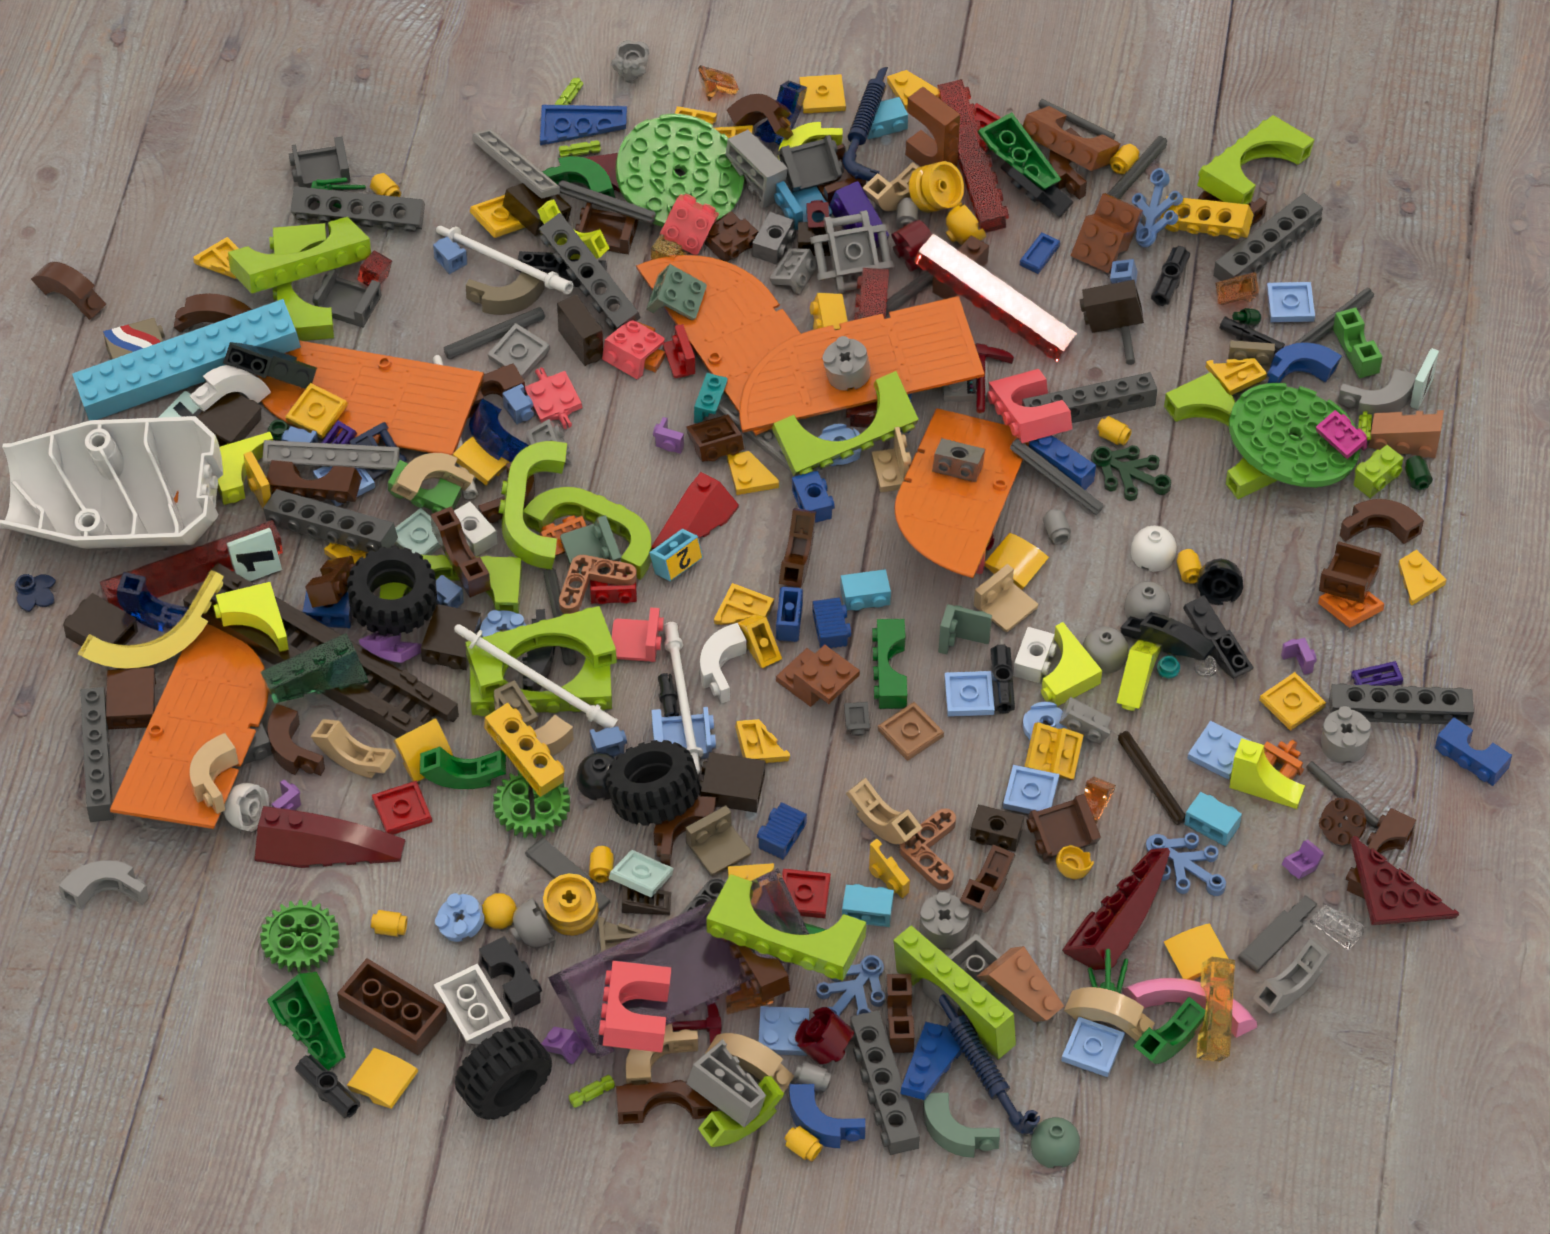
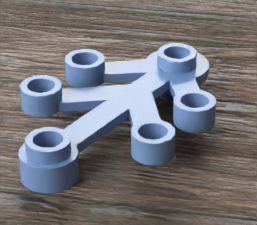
M1162 168L1155 169L1150 175V181L1155 185L1150 207L1146 203V197L1141 193H1136L1132 197V203L1137 208L1143 210V214L1146 217L1145 226L1141 223L1142 218H1140L1136 228V241L1141 247L1151 246L1155 242L1157 233L1167 224L1174 225L1178 221V215L1173 210H1168L1163 218L1155 224V220L1172 205L1178 206L1183 201V196L1178 191H1172L1168 198L1160 204L1163 188L1170 181L1169 174Z
M1188 833L1185 838L1167 839L1164 835L1154 834L1147 839L1146 849L1148 852L1151 849L1168 848L1170 850L1168 858L1173 861L1176 876L1175 889L1178 893L1185 894L1190 890V881L1186 878L1185 869L1207 883L1206 890L1209 894L1219 896L1224 893L1226 881L1221 875H1212L1193 863L1194 861L1205 860L1208 862L1216 861L1219 851L1215 846L1210 845L1204 851L1178 853L1174 850L1175 848L1187 847L1188 849L1197 848L1199 837L1195 833ZM1193 839L1195 842L1191 843L1188 840ZM1208 852H1213L1215 855H1212V856H1211V855H1208L1207 853H1208ZM1168 865L1165 868L1167 874H1163L1161 881H1166L1170 878L1171 869ZM1179 884H1185L1186 887H1181Z
M875 955L866 956L860 964L851 965L846 976L858 975L855 980L841 982V980L835 978L832 980L836 983L828 984L821 982L817 985L816 994L820 999H827L832 993L845 992L833 1007H828L839 1017L854 997L858 1008L856 1015L869 1013L871 1011L867 1007L863 986L868 980L870 981L872 989L870 1002L873 1006L880 1007L885 1003V993L881 990L879 976L884 971V964ZM821 989H827V990H828V991L825 992V993L820 992ZM880 996L882 999L875 1000L874 997Z

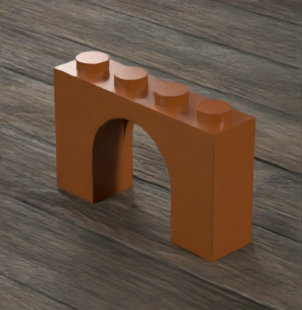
M921 87L908 97L907 113L925 125L932 133L934 139L922 130L918 131L906 140L905 155L920 167L942 161L950 162L957 167L960 114L926 88Z
M1051 106L1026 115L1022 126L1033 141L1090 171L1110 164V159L1119 150L1121 143L1104 134L1094 138H1083L1066 132L1062 127L1067 115Z

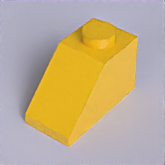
M755 614L738 622L746 639V648L760 668H764L782 659L765 616Z

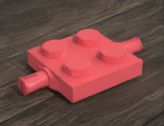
M540 367V371L536 369L535 373L539 381L525 386V392L533 402V409L541 423L548 419L551 421L560 420L564 429H567V426L570 428L572 423L568 415L583 407L566 371L547 377L544 368Z

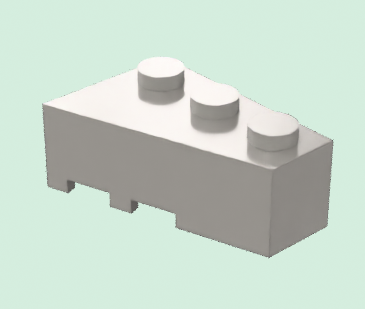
M749 130L729 138L725 155L738 174L746 177L750 183L748 188L751 193L754 191L761 199L759 204L762 209L776 203L774 199L776 184L782 181L786 182L788 169L786 165L774 156L772 151L767 149Z
M722 1039L693 1064L686 1084L745 1127L759 1115L766 1095L749 1073L746 1074L739 1066L740 1061L736 1056L733 1057L726 1049L727 1044Z

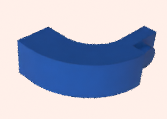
M1315 343L1288 345L1275 354L1270 370L1267 373V377H1269L1267 383H1280L1288 374L1297 371L1310 373L1326 383L1336 371L1342 355L1330 348Z
M789 1084L790 1113L796 1127L801 1126L818 1138L820 1144L830 1148H840L841 1140L858 1141L859 1139H865V1118L837 1119L829 1117L822 1113L816 1105L814 1084Z

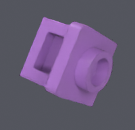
M663 417L660 424L657 423L653 431L656 447L681 454L684 448V433L668 429V418Z
M1305 638L1291 639L1283 644L1281 653L1283 659L1296 657L1304 675L1313 673L1314 663L1317 661L1316 654L1313 649L1310 650Z
M283 779L280 782L282 796L272 803V807L296 810L301 806L300 791L294 784H289Z
M1305 840L1299 851L1285 857L1281 865L1290 874L1301 879L1317 869L1324 853L1312 842Z
M553 1027L541 1043L547 1052L563 1055L569 1064H574L585 1049V1045L575 1030Z

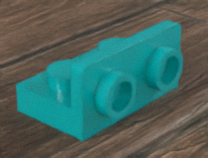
M706 373L694 406V423L703 422L705 417L710 416V413L716 414L728 382L726 377Z

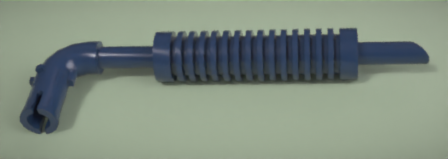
M888 67L878 70L876 77L868 81L848 133V140L851 143L848 151H845L843 155V166L849 174L855 176V179L859 178L869 182L877 173H880V171L863 166L855 160L858 146L865 144L885 93L886 85L883 80Z
M942 994L939 998V1003L951 1021L947 1028L952 1033V1036L955 1037L954 1040L957 1041L962 1053L965 1054L964 1056L967 1058V1061L970 1062V1066H973L972 1069L975 1071L978 1079H980V1082L983 1083L982 1085L985 1087V1090L988 1091L989 1097L992 1100L999 1099L1009 1116L1010 1124L1017 1132L1024 1135H1032L1034 1128L1037 1127L1040 1121V1115L1036 1117L1037 1111L1028 1110L1023 1116L1021 1111L1018 1112L1006 1093L1010 1086L1005 1081V1078L1002 1077V1073H999L1000 1070L997 1069V1065H995L989 1052L984 1048L985 1046L982 1044V1041L979 1040V1036H977L971 1023H969L966 1015L959 1016L947 996Z

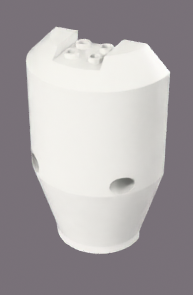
M196 416L90 420L14 443H4L2 446L10 473V503L5 520L0 519V529H10L83 549L181 546L195 544L219 515L215 507L218 479L223 475L220 447L215 434ZM178 491V502L175 503L174 497Z

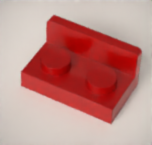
M683 324L675 326V335L672 336V341H667L663 344V349L674 378L695 374V356Z
M590 580L591 604H627L637 602L636 582L633 585L618 586Z

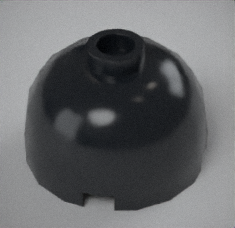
M1223 558L1207 562L1200 569L1197 578L1200 596L1204 595L1210 604L1224 605L1223 602L1230 600L1231 602L1236 601L1243 590V577L1238 566L1230 560Z
M597 752L590 754L582 760L578 766L576 780L578 789L584 796L591 800L604 797L605 800L611 799L605 777L612 761H616L615 757L607 753Z

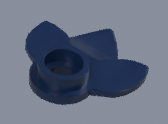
M29 574L19 576L15 582V590L18 593V605L23 610L30 612L35 605L47 607L54 604V595L49 588L56 583V580L46 574L36 577Z

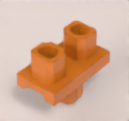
M1291 740L1286 744L1281 741L1278 747L1267 741L1264 745V752L1273 767L1276 762L1282 764L1283 767L1279 772L1291 780L1296 774L1301 776L1304 768H1302L1303 762L1298 760L1301 752L1295 749L1297 742Z

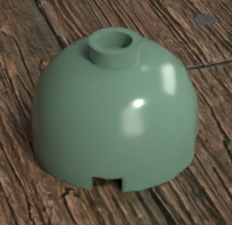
M1052 1117L1044 1119L1037 1124L1031 1135L1030 1146L1032 1155L1040 1164L1048 1168H1054V1166L1067 1167L1076 1160L1079 1154L1080 1136L1077 1128L1064 1118Z

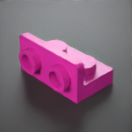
M1336 410L1316 426V431L1346 459L1350 458L1360 448L1363 451L1367 448L1366 434L1360 428L1356 429L1346 415H1340Z

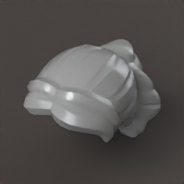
M626 40L617 46V52L611 62V66L620 76L624 77L626 82L630 83L646 73L645 66L649 55L648 45L640 41L634 43L631 40Z

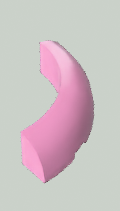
M1157 978L1134 983L1125 987L1122 991L1123 995L1135 1000L1144 1008L1164 1005L1165 1002H1177L1182 1005L1188 997H1191L1206 1011L1214 1014V1017L1223 1023L1236 1038L1257 1028V1021L1238 1001L1223 991L1198 981L1181 978Z

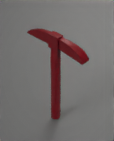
M975 344L984 373L986 357L1010 364L1013 363L1014 357L1011 353L1003 349L987 347L985 344ZM985 376L976 378V411L979 414L985 412Z
M705 993L708 1012L706 1020L666 1022V1024H672L673 1031L684 1029L707 1030L711 1045L716 1035L721 1034L722 1024L716 1003L708 993Z

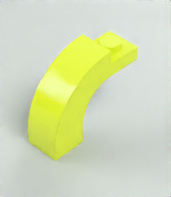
M821 122L801 125L792 130L794 135L788 140L785 138L782 140L779 150L781 147L788 145L791 148L822 140L828 135L836 142L837 146L841 145L843 128H821Z
M554 199L547 201L537 210L544 224L561 213ZM600 229L589 233H581L574 230L596 259L600 258L610 249ZM560 238L557 244L564 245L567 242V238ZM574 254L570 259H580V255Z

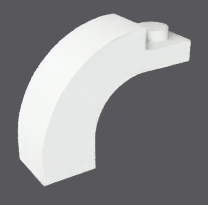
M224 365L203 375L206 383L192 393L190 398L199 408L205 411L221 397L231 392H241L244 397L259 403L271 391L255 374L237 367Z
M738 623L726 626L714 633L705 643L700 656L702 686L704 689L710 687L712 694L718 696L721 704L730 701V687L721 671V667L728 660L746 654V639Z

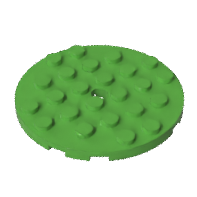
M663 114L658 118L646 119L636 125L624 138L620 146L615 168L618 186L625 200L628 203L654 211L656 217L652 223L661 227L664 226L680 194H689L697 199L696 202L702 205L709 204L716 209L715 212L719 213L717 220L721 219L736 206L743 189L744 175L740 176L725 155L729 138L724 133L721 134L714 129L712 124L700 118L684 114ZM675 169H682L685 175L679 177L675 173Z
M1267 383L1252 387L1241 394L1240 398L1234 403L1229 416V432L1232 441L1247 462L1269 477L1290 485L1317 488L1332 485L1343 480L1354 469L1360 456L1361 448L1350 458L1346 459L1316 431V426L1334 410L1340 415H1346L1349 419L1350 417L1330 399L1325 401L1316 396L1317 392L1302 386L1296 389L1287 387L1286 383Z

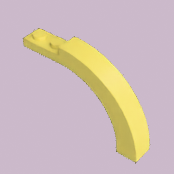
M211 570L183 618L164 635L142 644L118 645L102 641L89 634L78 655L92 662L114 668H141L157 664L175 656L192 643L208 623L201 615L207 613L212 604L210 601L214 593L217 594L222 588L224 576Z

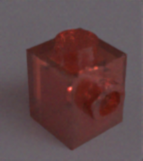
M374 250L361 264L357 280L369 286L372 280L380 282L381 285L389 276L392 260Z

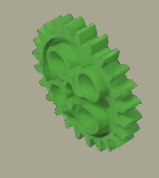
M519 771L518 776L510 773V781L502 779V786L496 787L497 793L494 794L493 802L495 817L499 818L500 825L506 824L507 832L514 828L515 836L520 831L523 832L524 838L528 836V833H532V836L536 838L537 832H541L543 836H546L547 829L555 832L554 825L561 827L562 820H567V812H570V795L568 787H564V781L542 797H539L533 789L534 820L531 819L528 792L530 784Z
M299 900L298 905L294 906L293 902L289 901L288 908L281 904L280 912L272 910L273 918L266 916V924L261 926L263 932L260 933L261 946L265 952V957H270L271 964L278 962L279 969L287 965L288 972H291L293 967H297L298 973H301L302 967H306L307 971L310 972L311 965L314 964L317 968H320V960L327 963V955L334 956V948H338V939H340L338 923H335L334 915L329 916L328 908L322 910L320 903L312 907L311 900H309L307 905H303L302 900Z

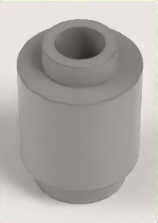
M903 198L897 206L896 225L899 228L912 221H918L919 208L911 198Z
M1058 509L1049 510L1043 517L1049 539L1054 544L1067 542L1070 539L1071 530L1065 513Z
M805 1061L804 1065L798 1064L794 1078L798 1079L797 1084H814V1091L819 1092L820 1090L825 1092L832 1074L826 1072L827 1069Z

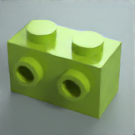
M1388 445L1384 446L1381 450L1377 449L1366 462H1361L1356 467L1353 485L1367 497H1373L1401 474L1404 457Z

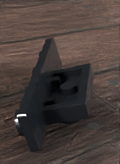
M1006 161L1001 165V169L1013 178L1011 181L1013 185L1019 190L1022 188L1026 189V196L1033 202L1039 200L1059 218L1073 204V201L1055 185L1042 190Z

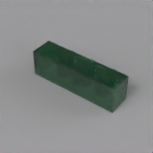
M347 633L261 671L265 687L273 703L302 698L305 694L314 692L317 694L325 693V690L336 687L343 689L354 683H369Z

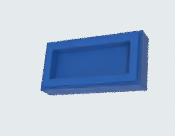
M1041 232L1021 258L1020 266L1039 274L1060 247V241Z

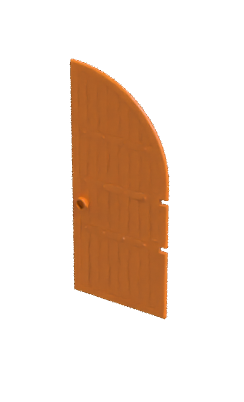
M677 255L653 259L636 265L637 270L652 291L658 274L669 264L707 284L699 311L694 320H690L667 306H664V308L676 325H684L690 345L710 373L728 379L724 393L739 412L744 386L754 368L778 345L801 334L783 309L775 311V308H778L780 304L761 281L744 269L729 262L705 256ZM772 426L753 430L752 432L756 436L771 429Z
M959 296L889 312L890 318L884 319L883 314L840 323L841 329L835 330L833 325L814 329L792 337L778 345L757 364L744 386L739 409L742 432L773 426V423L795 415L796 419L800 420L877 402L876 390L873 385L875 380L895 371L907 394L984 377L985 373ZM842 336L861 342L867 350L871 371L870 378L863 386L857 389L855 387L847 388V390L836 389L829 383L822 359L823 354L830 344Z
M300 340V348L285 353L297 357V361L317 367L312 384L347 401L348 406L337 421L339 420L357 432L355 438L373 427L386 422L389 427L388 432L397 447L427 453L453 455L456 451L484 373L479 371ZM256 375L271 391L270 394L260 401L264 407L280 420L302 429L288 422L285 416L306 389L269 376L263 378ZM341 428L340 431L337 433V435H336L337 437L339 436V434H340L341 431L343 430L342 428ZM380 434L374 437L377 444L381 438Z
M936 408L917 449L918 452L915 453L905 475V481L902 482L896 496L895 517L898 527L906 540L920 554L935 564L970 578H974L1023 462L1021 457L1010 450L1011 444L1018 438L1013 436L1009 425L1006 426L1005 424ZM941 438L985 449L983 467L976 482L932 472L934 454Z
M206 624L196 639L182 650L111 805L110 812L204 828H215L221 813L217 814L212 806L208 807L204 800L198 803L195 799L190 779V765L194 755L205 743L223 733L228 736L236 748L239 764L234 766L241 767L256 733L255 729L249 728L250 726H259L269 696V683L265 667L258 655L247 643L212 625ZM230 767L222 771L214 780L215 785L223 796L224 804L239 772L236 768Z

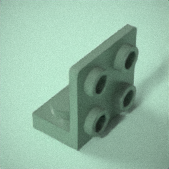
M669 264L658 274L646 310L654 314L660 307L664 308V306H667L690 320H694L699 311L707 284Z
M606 515L598 517L592 525L560 535L570 565L573 558L578 555H588L618 562L621 559V554ZM582 564L581 567H578L579 574H581L583 566H586L585 564Z
M947 604L940 625L938 653L948 654L949 647H954L956 637L989 644L992 615L983 611H975L963 608L962 606Z

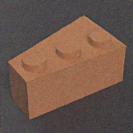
M1437 410V414H1424L1423 411H1416V415H1403L1402 412L1374 413L1368 448L1381 450L1384 446L1388 445L1400 454L1436 458L1444 410Z
M1024 946L1010 948L976 976L994 988L997 994L1003 995L1015 1008L1033 1022L1047 1021L1064 1007Z

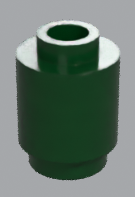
M1412 456L1407 459L1405 471L1411 487L1418 490L1428 488L1433 478L1427 462L1421 456Z

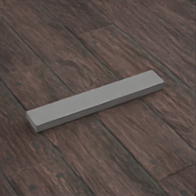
M491 129L472 134L473 142L541 199L560 194V187Z
M724 395L717 412L721 416L728 414L742 432L739 412L727 395ZM772 428L756 436L752 431L743 433L791 472ZM821 466L812 469L813 472L818 471L819 475L823 474Z
M264 440L262 463L271 464V460L293 462L294 465L343 466L357 469L395 470L399 462L400 448Z

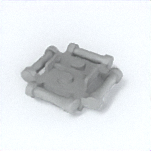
M867 210L860 211V214L837 218L824 217L826 234L810 237L811 244L814 245L819 274H817L818 281L835 278L837 294H845V291L867 287L880 288L879 270L895 267L894 261H891L886 231H888L887 224L870 225ZM853 223H862V227L834 232L833 228ZM874 233L878 235L883 261L880 263L878 261ZM823 242H828L833 271L827 272L822 246ZM871 272L872 278L845 283L843 281V276Z

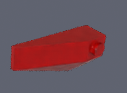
M700 472L689 485L652 545V550L681 529L697 535L698 539L702 536L706 537L718 525L721 527L726 524L739 508V504L720 481Z

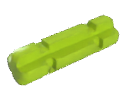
M577 77L571 80L555 105H569L583 87V82L580 78Z
M598 140L590 141V143L570 144L569 147L567 145L559 147L561 158L569 157V155H586L589 152L599 153L601 151V145Z
M1363 411V414L1359 415L1358 428L1366 434L1367 440L1371 439L1372 414H1368V411Z
M606 1075L600 1078L601 1081L596 1080L581 1088L580 1092L575 1091L569 1094L570 1104L576 1108L582 1105L583 1101L588 1102L603 1094L604 1090L609 1091L615 1087L614 1080L610 1075Z

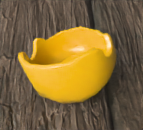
M1072 845L1063 847L1056 856L1058 870L1064 877L1074 880L1084 878L1094 864V861L1090 859L1089 852H1083L1079 847Z
M494 893L487 897L482 904L484 923L493 929H504L511 926L514 912L517 909L514 900L504 893Z

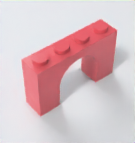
M1039 369L989 382L990 391L987 392L989 403L995 406L997 414L1003 417L1005 425H1009L1013 436H1017L1021 443L1072 430L1071 410L1063 400L1037 407L1022 406V399L1048 394L1047 379Z
M621 961L612 962V970H606L605 985H610V987H604L603 1001L608 1002V1004H602L601 1018L606 1020H600L599 1035H604L602 1046L662 1053L666 1017L633 1013L622 1004L633 999L667 1002L671 967Z

